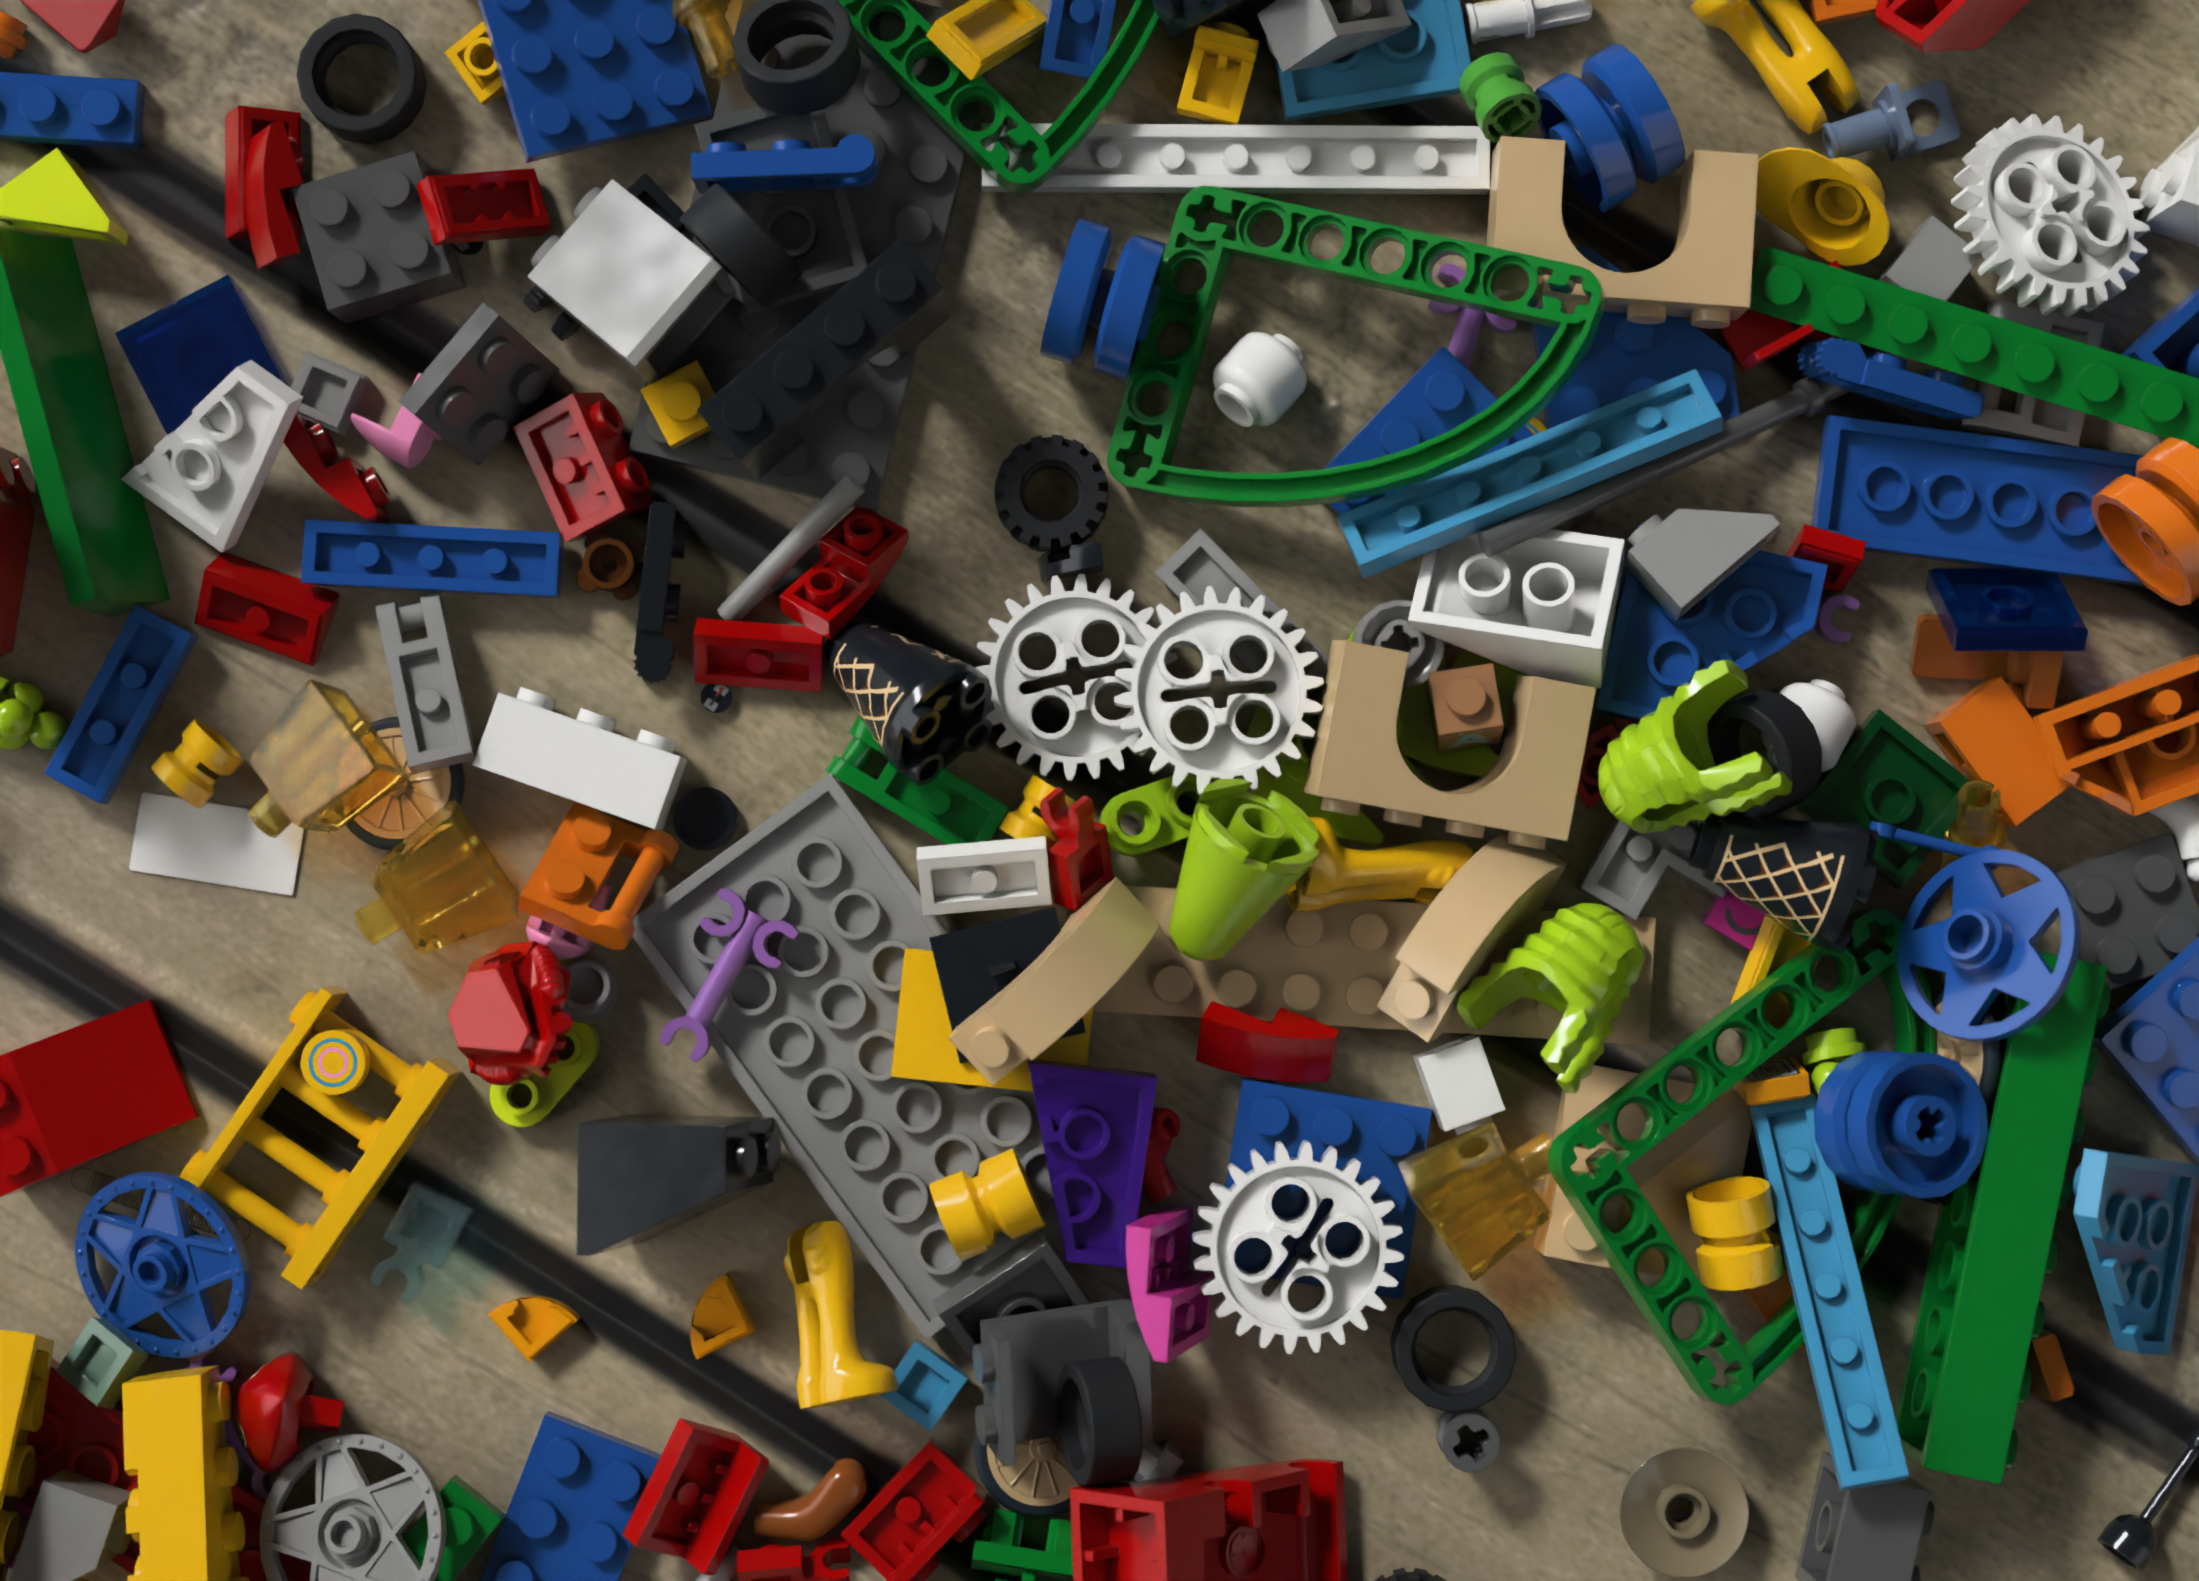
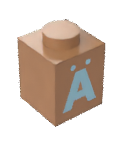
M1493 663L1428 674L1427 693L1437 753L1501 743L1504 725Z

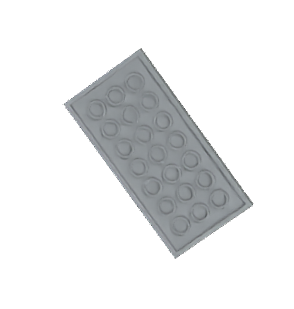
M830 773L637 914L632 922L635 926V932L632 937L688 1012L731 935L726 937L712 936L705 932L699 924L703 917L712 919L720 925H725L732 919L733 908L731 904L716 895L720 888L732 889L739 893L745 900L748 909L765 917L769 922L774 920L788 921L799 930L800 935L796 940L787 937L781 932H774L768 937L766 942L768 951L773 956L784 961L779 969L768 968L761 964L752 950L708 1027L712 1038L711 1045L763 1117H774V1132L778 1134L782 1143L927 1340L946 1326L939 1317L932 1300L1040 1229L1052 1246L1061 1241L1033 1092L891 1077L905 948L932 950L929 938L949 932L936 915L923 916L920 892L838 780ZM1014 1148L1034 1190L1046 1226L1013 1240L999 1232L997 1233L994 1247L961 1262L939 1217L929 1184L960 1171H964L973 1178L978 1175L981 1161Z

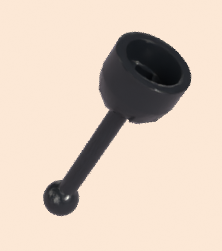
M2199 1429L2190 1432L2187 1437L2188 1448L2139 1516L2127 1514L2115 1517L2097 1539L2110 1553L2138 1571H2143L2157 1547L2156 1532L2151 1522L2199 1456Z

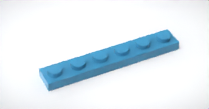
M1693 369L1462 464L1434 478L1416 483L1338 515L1340 529L1364 579L1724 431L1722 415L1696 369Z
M1811 1093V1095H1807V1098L1750 1106L1749 1113L1765 1180L1770 1182L1776 1226L1841 1492L1904 1481L1909 1477V1472L1836 1177L1826 1166L1815 1140L1814 1110L1817 1100L1815 1093Z

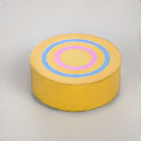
M335 1029L315 1035L306 1044L301 1055V1070L306 1082L316 1091L326 1095H339L356 1089L366 1079L370 1069V1053L366 1044L359 1036L347 1030Z

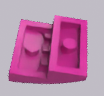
M1169 1204L1126 1225V1262L1131 1299L1145 1343L1154 1361L1168 1363L1209 1337L1212 1295H1203L1201 1286L1213 1274L1189 1270L1194 1207Z

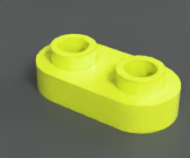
M573 1021L570 1033H564V1035L573 1040L575 1045L574 1053L569 1059L559 1057L556 1064H549L548 1067L551 1069L548 1078H542L531 1072L528 1079L518 1082L527 1085L532 1092V1100L527 1107L516 1105L511 1098L512 1088L517 1083L508 1086L491 1084L490 1103L495 1114L503 1122L515 1127H528L543 1121L551 1114L598 1058L600 1041L597 1031L591 1023Z

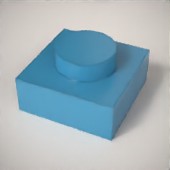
M917 1338L894 1369L898 1390L879 1395L931 1432L966 1383L969 1375Z

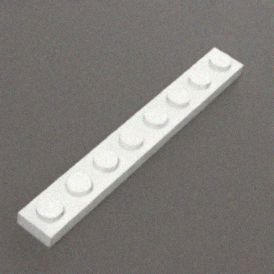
M982 123V131L990 127L992 123ZM1029 123L1040 135L1052 125ZM1096 124L1079 147L1040 187L1032 192L1189 193L1200 186H1214L1242 193L1487 195L1490 190V141L1485 138L1479 126ZM1005 126L996 142L998 141L1010 155L1008 170L1014 172L1022 167L1029 173L1032 172L1034 153L1030 150L1022 155L1015 153L1006 144V133L1012 129ZM996 142L986 147L989 152L992 151ZM982 168L983 192H1009Z

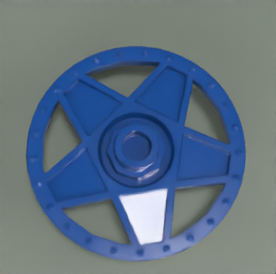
M1995 849L1975 852L1950 863L1924 885L1906 914L1897 952L1899 978L1903 991L1913 1009L1926 1023L1942 1033L1964 1041L1991 1042L2014 1036L2034 1025L2053 1008L2067 988L2074 973L2080 950L2081 930L2078 910L2063 880L2040 861L2011 850ZM1990 867L2021 868L2035 875L2041 881L2005 897ZM1953 884L1952 916L1949 919L1921 928L1934 902ZM2060 915L2061 945L2055 969L2052 971L2035 944ZM1916 966L1946 974L1941 1014L1925 997L1917 976ZM2000 991L2030 1003L2021 1011L2000 1022L1977 1026Z
M138 1172L121 1177L105 1186L94 1195L85 1207L76 1231V1266L83 1289L91 1305L102 1319L111 1322L144 1351L170 1358L191 1357L207 1352L225 1340L237 1328L246 1311L250 1297L251 1273L249 1260L242 1238L234 1223L223 1208L206 1192L194 1184L170 1174ZM136 1189H146L137 1219L104 1210L108 1203L118 1195ZM185 1202L206 1218L220 1239L201 1236L190 1227ZM94 1248L118 1270L109 1294L106 1293L96 1269ZM232 1278V1290L228 1309L217 1326L206 1288ZM158 1311L183 1340L165 1339L147 1332L135 1324Z

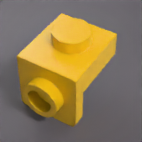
M1214 22L1211 28L1198 25L1176 114L1216 125H1238L1255 65L1259 41L1248 38L1249 32L1234 24Z

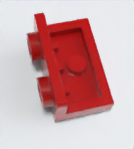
M679 1418L622 1535L635 1547L684 1558L700 1573L711 1576L715 1575L769 1466L768 1458L736 1433Z
M930 1437L842 1529L840 1535L886 1581H926L941 1562L934 1554L951 1537L958 1543H961L984 1519L986 1514L979 1507L985 1501L986 1489Z

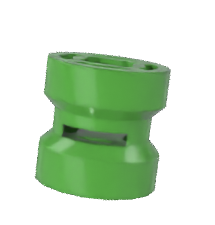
M1501 52L1486 54L1473 61L1464 70L1459 81V90L1469 109L1475 112V119L1486 139L1493 143H1498L1501 136L1523 137L1536 126L1541 117L1542 106L1532 87L1525 83V76L1514 57L1508 53Z

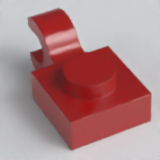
M1057 787L1043 798L1040 804L1043 820L1058 837V842L1047 850L1048 865L1055 904L1076 911L1114 878L1107 841V827L1104 824L1093 821L1095 818V807L1090 797L1084 795L1072 806L1068 807L1065 801L1064 789Z
M829 1539L819 1544L807 1556L803 1554L802 1545L782 1546L771 1544L762 1546L759 1549L738 1550V1580L851 1581L849 1568L829 1569L835 1563L851 1562L850 1545L845 1539Z

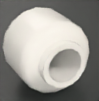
M1265 332L1248 333L1234 345L1213 370V384L1215 387L1213 397L1215 403L1229 419L1241 426L1250 427L1253 424L1269 426L1275 423L1306 388L1307 375L1301 363L1303 360L1301 350L1291 339L1282 334L1271 336Z
M1821 679L1811 680L1810 683L1796 682L1783 687L1779 694H1783L1801 707L1815 727L1822 749V772L1833 769L1857 722L1853 709L1845 701L1844 692L1836 685ZM1761 730L1762 742L1768 750L1766 755L1771 763L1778 767L1773 746Z

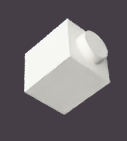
M1470 1034L1412 1055L1437 1126L1444 1132L1455 1128L1457 1136L1464 1137L1483 1131L1494 1125L1491 1115L1506 1110L1478 1036Z

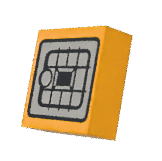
M1793 1055L1769 1058L1733 1086L1749 1106L1807 1098V1095H1811L1809 1074Z

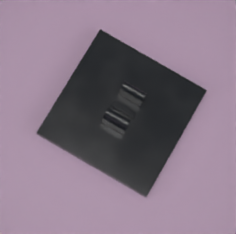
M1055 907L929 938L952 1032L959 1024L1018 977L1055 939L1061 931ZM1081 1017L1058 1039L1086 1033L1083 1018ZM957 1049L960 1064L969 1062Z

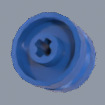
M1613 43L1586 59L1582 65L1581 79L1572 74L1562 73L1537 88L1534 92L1542 106L1541 117L1538 123L1544 138L1566 140L1564 175L1580 197L1596 211L1605 213L1629 199L1636 191V177L1642 181L1654 184L1679 169L1685 162V146L1678 124L1666 98L1640 60L1623 45Z
M1079 218L1070 238L1058 276L1043 333L1040 354L1041 356L1072 364L1081 356L1090 329H1096L1098 334L1092 356L1096 372L1127 381L1139 341L1144 343L1158 300L1161 285L1156 284L1163 262L1166 243L1135 234L1124 245L1116 271L1110 270L1108 267L1114 245L1111 227Z
M1888 1050L1858 1052L1836 1065L1821 1085L1814 1110L1815 1140L1826 1166L1843 1183L1866 1192L1894 1193L1899 1196L1912 1198L1945 1196L1966 1183L1981 1162L1988 1137L1987 1106L1976 1080L1958 1062L1936 1053H1904Z

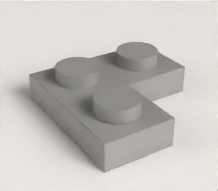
M1617 819L1577 886V889L1632 920L1637 919L1666 868L1716 897L1723 898L1727 892L1704 878L1701 869L1688 865L1692 845L1701 820L1692 819L1685 827L1673 825L1666 831L1644 834L1634 831Z

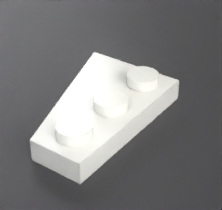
M253 360L237 366L192 410V414L175 431L167 434L154 447L155 450L141 464L133 467L121 480L222 553L237 544L303 396Z

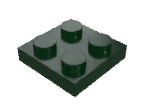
M1878 709L1872 711L1845 746L1836 766L1831 770L1825 771L1818 780L1814 791L1800 803L1796 811L1809 821L1851 823L1870 828L1871 821L1942 838L1980 788ZM1878 837L1875 852L1869 865L1876 866V874L1895 889H1902L1932 849Z

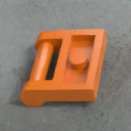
M574 801L523 889L518 909L613 950L625 949L635 932V926L632 922L661 868L665 869L673 862L679 850V844L675 838L665 831L655 829L645 831ZM624 854L636 859L634 867L610 910L600 912L593 909L592 907L621 855Z

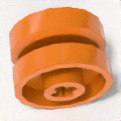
M2170 437L2162 440L2137 460L2136 477L2128 474L2121 475L2094 495L2091 501V511L2102 536L2126 568L2147 588L2164 600L2183 606L2191 604L2199 597V449L2187 441Z

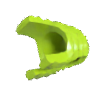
M1721 660L1713 662L1708 669L1695 671L1691 683L1686 682L1678 686L1673 696L1661 698L1656 711L1642 717L1638 725L1631 724L1621 732L1620 738H1616L1608 743L1607 753L1601 759L1598 769V787L1604 804L1615 818L1642 834L1662 832L1673 825L1685 827L1691 819L1704 821L1711 813L1717 816H1727L1732 811L1743 813L1756 805L1764 806L1776 796L1791 794L1793 782L1782 771L1772 775L1773 770L1770 764L1756 751L1718 766L1715 765L1708 742L1707 723L1726 701L1748 688L1747 675L1738 665L1731 660Z
M1580 903L1570 908L1559 909L1554 918L1542 922L1540 933L1528 934L1522 941L1520 948L1508 949L1505 953L1504 963H1492L1486 976L1474 977L1470 988L1461 993L1457 1002V1011L1467 1026L1481 1030L1499 1010L1523 997L1543 1002L1563 1013L1564 1015L1557 1029L1540 1054L1548 1067L1555 1073L1560 1074L1556 1082L1564 1093H1577L1581 1080L1591 1075L1594 1062L1604 1052V1042L1612 1035L1611 1022L1620 1016L1621 1003L1630 998V986L1639 979L1645 960L1642 945L1635 934V930L1627 920L1607 906L1595 903Z

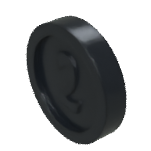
M699 787L687 792L678 801L674 810L673 823L677 835L686 845L697 850L709 851L718 849L730 841L737 829L738 813L735 804L724 792L711 787Z

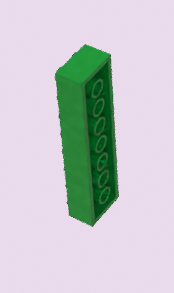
M2040 952L2052 971H2054L2058 955ZM2078 960L2067 988L2053 1008L2026 1030L1999 1040L2001 1051L2000 1074L1995 1094L1987 1108L1988 1137L1981 1162L1966 1183L1951 1191L1947 1206L1940 1205L1896 1415V1424L1904 1455L1923 1468L2001 1485L2004 1468L2010 1469L2015 1461L2018 1449V1434L2016 1430H2013L2017 1405L2024 1404L2030 1391L2031 1369L2026 1365L2031 1339L2036 1340L2039 1337L2044 1323L2045 1308L2043 1302L2039 1301L2044 1275L2049 1276L2052 1273L2057 1260L2058 1242L2056 1237H2052L2057 1211L2065 1209L2071 1192V1176L2065 1171L2070 1147L2078 1145L2083 1133L2084 1112L2082 1109H2079L2083 1084L2091 1081L2097 1065L2098 1051L2097 1047L2092 1045L2096 1020L2104 1017L2110 1002L2111 986L2108 981H2105L2108 966ZM2000 991L1989 1009L1995 1022H2000L2021 1011L2030 1003Z

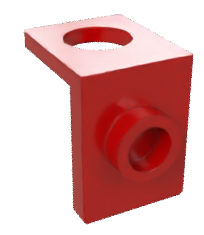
M1749 309L1737 321L1730 320L1729 327L1718 328L1742 373L1799 344L1814 332L1810 323L1794 331L1791 323Z

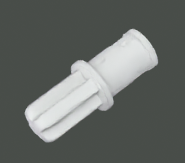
M1491 0L1475 4H1464L1463 13L1468 41L1470 45H1476L1478 42L1524 34L1527 39H1532L1535 37V31L1585 22L1592 17L1593 6L1592 0Z

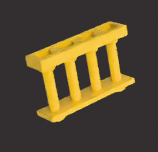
M338 986L321 987L318 993L310 990L302 997L288 1020L295 1027L208 1153L200 1149L190 1159L179 1178L194 1184L207 1194H210L286 1246L284 1254L290 1257L291 1260L281 1273V1276L301 1290L320 1279L462 1072L442 1057L428 1060L424 1066L418 1062L411 1066L336 1015L334 1011L347 994ZM342 1029L353 1032L364 1041L370 1053V1070L396 1087L394 1094L401 1098L388 1119L381 1115L374 1119L341 1095L322 1094L306 1082L301 1068L297 1065L301 1060L304 1047L315 1035L324 1031ZM282 1087L360 1140L357 1147L365 1153L351 1173L344 1168L337 1172L260 1119ZM245 1140L323 1193L321 1201L328 1206L314 1226L308 1221L300 1225L224 1172ZM185 1202L186 1208L192 1207L187 1202Z

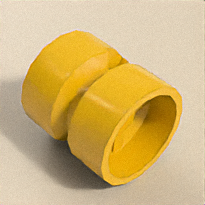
M1014 1148L981 1161L978 1175L973 1178L964 1171H960L929 1184L939 1217L961 1262L994 1247L997 1233L999 1232L1013 1240L1046 1226L1034 1190Z
M1752 1176L1720 1178L1697 1185L1686 1193L1692 1232L1703 1237L1701 1239L1702 1245L1696 1249L1702 1285L1719 1291L1746 1290L1770 1284L1784 1274L1779 1236L1772 1230L1767 1229L1776 1221L1769 1181Z

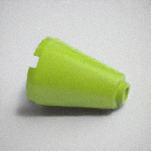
M1219 779L1205 786L1195 805L1168 925L1171 938L1178 950L1185 956L1198 961L1217 960L1224 957L1313 865L1319 850L1315 849L1319 839L1317 827L1301 808L1284 795L1272 790L1266 799L1247 792L1252 782L1242 779Z

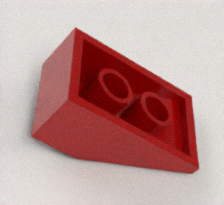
M152 999L0 1056V1197L24 1191L200 1117Z

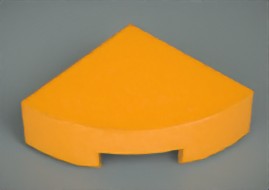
M729 1271L717 1278L704 1291L695 1307L690 1340L696 1360L756 1330Z
M544 1296L515 1298L503 1303L488 1314L529 1363L581 1318L575 1310L563 1302Z

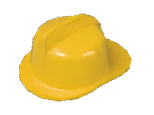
M1795 147L1770 151L1758 160L1756 209L1770 222L1831 263L1837 260L1840 265L1844 266L1860 265L1869 262L1881 253L1889 240L1890 220L1885 208V192L1881 180L1869 166L1856 159L1847 157L1830 159L1810 149Z

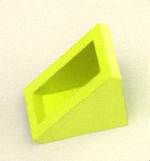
M55 148L0 188V225L2 227L127 246L128 231L79 164L58 148Z

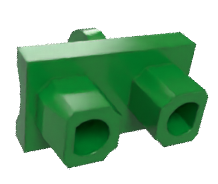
M991 1510L983 1530L982 1541L975 1540L971 1569L1021 1577V1581H1034L1035 1579L1043 1581H1073L1071 1521L1050 1519L1045 1551L1020 1547L1025 1516L1008 1510ZM995 1578V1581H1011Z

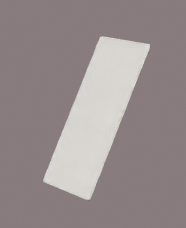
M143 792L140 798L129 869L131 871L291 896L294 893L305 818L206 802L202 808H197L182 798Z

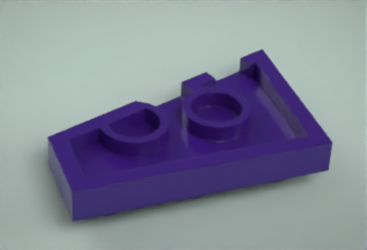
M1027 1058L1066 1262L1127 1268L1126 1225L1138 1219L1158 1078L1155 1073L1039 1059L1031 1061Z

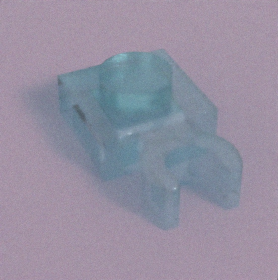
M420 1180L414 1181L382 1238L398 1247L394 1256L381 1261L375 1267L371 1276V1285L377 1288L380 1287L387 1280L391 1270H399L405 1274L408 1282L400 1301L407 1304L415 1299L422 1291L425 1283L422 1266L426 1262L437 1269L444 1267L474 1210Z

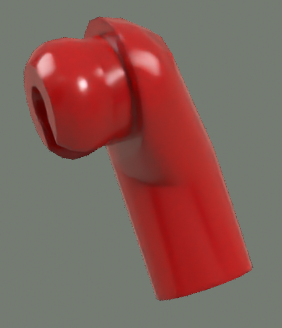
M1153 1107L1142 1190L1150 1204L1156 1203L1178 1191L1163 1160L1173 1138L1177 1137L1180 1132L1181 1123L1174 1111L1164 1107Z

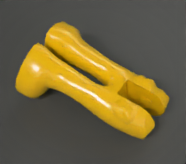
M1697 0L1694 2L1690 9L1695 17L1702 24L1720 28L1736 43L1756 68L1779 106L1785 111L1787 118L1793 120L1796 126L1806 134L1811 135L1821 130L1822 124L1827 123V116L1822 105L1807 84L1813 78L1829 102L1842 113H1847L1861 99L1858 86L1846 63L1827 37L1812 21L1799 0H1755L1786 39L1793 51V57L1787 56L1772 39L1755 8L1750 4V0Z
M1309 817L1319 833V839L1315 845V849L1319 850L1313 865L1284 895H1291L1288 896V907L1294 912H1314L1341 903L1410 898L1419 903L1430 905L1450 879L1474 855V852L1465 843L1451 839L1423 840L1371 850L1349 849L1338 844L1335 833L1326 818Z
M819 1221L812 1225L798 1228L790 1234L787 1240L788 1250L783 1259V1265L788 1278L794 1285L801 1363L797 1377V1393L800 1410L864 1399V1397L897 1391L898 1384L894 1368L866 1361L858 1345L854 1312V1262L851 1242L846 1228L837 1221Z

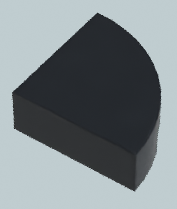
M1097 541L1076 544L1070 546L1068 551L1055 553L1049 551L1042 554L1038 558L1041 581L1052 580V576L1055 575L1060 579L1078 576L1079 574L1087 575L1103 572L1104 565L1100 543L1097 544Z

